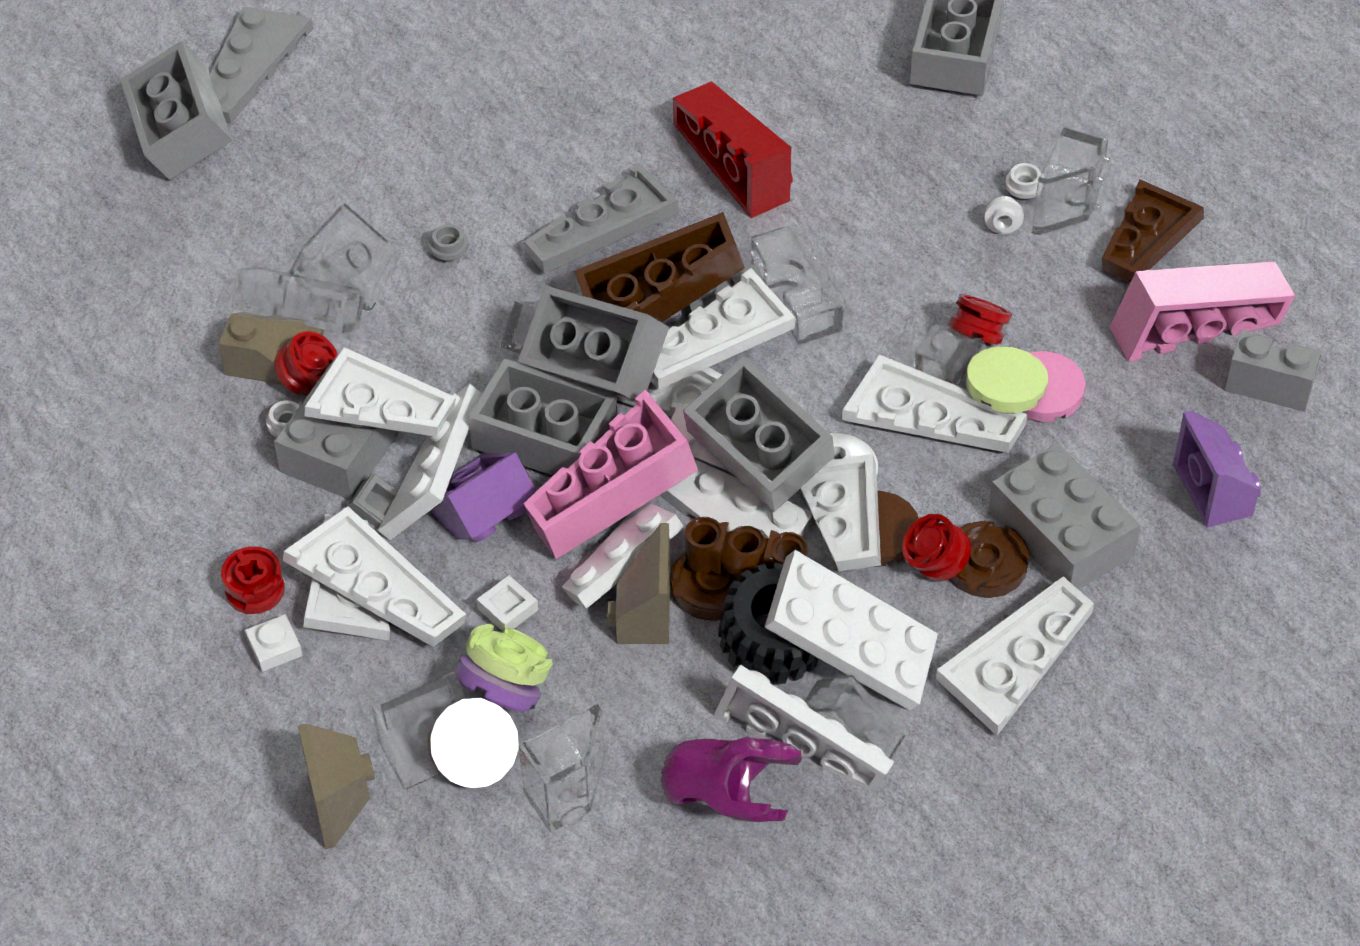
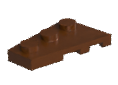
M1139 179L1135 188L1136 194L1132 202H1128L1125 209V217L1120 227H1116L1103 254L1102 270L1131 283L1136 271L1150 270L1204 219L1203 206Z

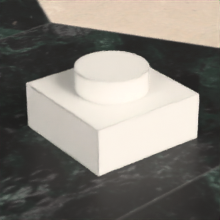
M508 575L477 599V607L482 614L503 632L505 628H516L537 612L538 600Z
M286 614L245 630L247 641L262 672L303 656L299 641Z

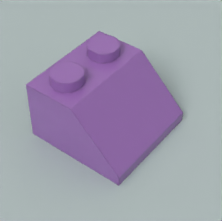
M1194 411L1183 412L1173 466L1206 527L1252 516L1257 498L1261 494V487L1256 474L1250 473L1244 463L1240 445L1238 442L1232 441L1224 426Z
M516 452L483 453L452 473L442 502L431 509L430 512L456 539H473L474 542H478L492 535L496 531L494 525L504 518L512 520L527 512L523 503L537 490Z

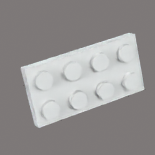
M796 550L785 558L765 624V628L909 711L920 705L938 633Z

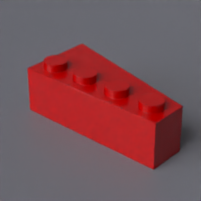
M712 81L673 97V125L750 218L790 201V189L793 183L791 173L792 147Z

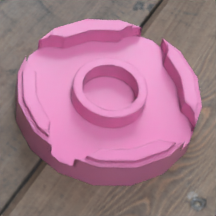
M1048 351L1029 352L1038 358L1046 368L1048 386L1044 398L1042 397L1038 400V405L1031 410L1023 411V413L1027 414V419L1039 422H1053L1055 417L1065 415V418L1073 415L1082 405L1086 382L1082 370L1073 360L1059 353Z

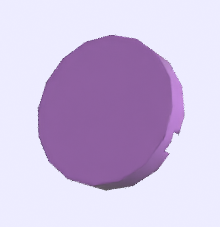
M463 656L454 671L457 680L464 687L474 691L476 686H478L485 692L484 697L488 698V701L508 709L520 712L529 711L536 707L541 696V692L535 685H519L502 680L483 670L469 656Z

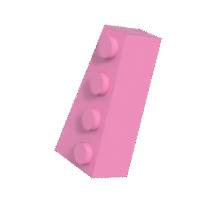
M1275 262L1136 271L1109 328L1126 360L1131 362L1142 359L1141 352L1157 348L1158 352L1163 354L1174 351L1176 343L1195 339L1197 344L1212 341L1213 338L1220 335L1223 331L1230 330L1233 336L1240 334L1241 330L1249 332L1280 324L1295 294Z
M646 389L635 398L636 405L625 415L619 413L609 423L610 429L595 444L589 441L579 451V459L569 468L562 467L523 503L536 533L555 559L560 558L698 471L687 439Z

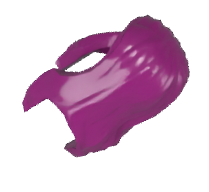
M747 736L737 740H687L674 746L668 756H666L664 767L661 771L662 789L669 803L684 805L705 801L711 808L724 816L753 822L783 821L788 810L770 808V804L751 802L750 783L769 764L798 765L802 760L801 750L781 741L750 738Z

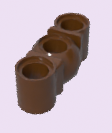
M710 517L695 518L685 528V560L691 569L700 573L714 571L716 574L721 575L724 567L730 575L740 578V574L746 570L754 574L755 568L758 565L765 564L767 569H773L774 563L784 564L785 558L794 550L806 557L808 555L806 540L794 532L779 534L771 530L768 537L763 530L753 526H738L729 531V522L719 523Z

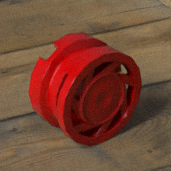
M959 294L956 302L959 306L956 314L951 315L948 325L969 337L981 338V341L991 344H1001L1004 337L1002 332L1004 324H1009L1012 313L999 305L981 298Z
M312 331L299 332L276 353L274 359L275 372L280 382L288 390L298 395L308 396L338 353L333 344L321 334Z
M927 514L917 519L909 527L904 535L902 550L908 564L918 569L926 578L932 581H946L954 578L964 569L970 557L971 544L966 533L954 525L950 519L941 514Z
M248 546L233 552L223 563L221 578L225 587V595L228 603L236 611L245 614H260L271 610L279 604L284 596L285 583L278 557L272 551L260 546Z

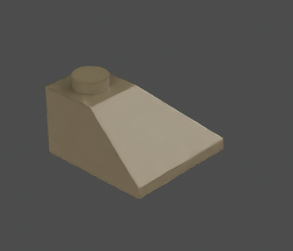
M255 311L231 314L218 343L225 375L283 385L275 372L274 359L276 353L299 332L312 331L323 336L325 323Z
M669 523L659 524L618 581L616 601H608V627H616L617 644H669L671 577Z
M310 724L299 725V735L325 849L336 846L370 799L367 781L375 779L369 753L360 755L356 737Z

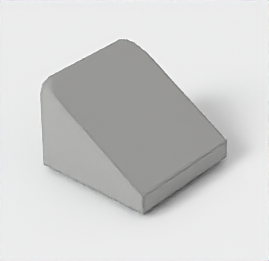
M373 472L362 482L346 507H350L363 520H368L369 524L380 527L398 491Z

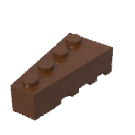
M724 212L577 269L574 272L583 296L645 313L660 322H664L745 269Z

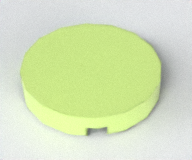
M1001 346L984 349L973 356L967 366L966 389L975 401L980 404L981 401L991 404L990 409L997 412L1019 413L1031 410L1038 405V400L1042 397L1044 398L1047 392L1048 373L1046 368L1038 358L1021 349Z
M493 624L477 626L470 633L465 645L466 652L472 661L486 672L502 680L519 685L534 686L543 683L547 678L553 665L552 659H546L548 652L543 645L532 637L512 628H505L503 633L493 631L495 626Z

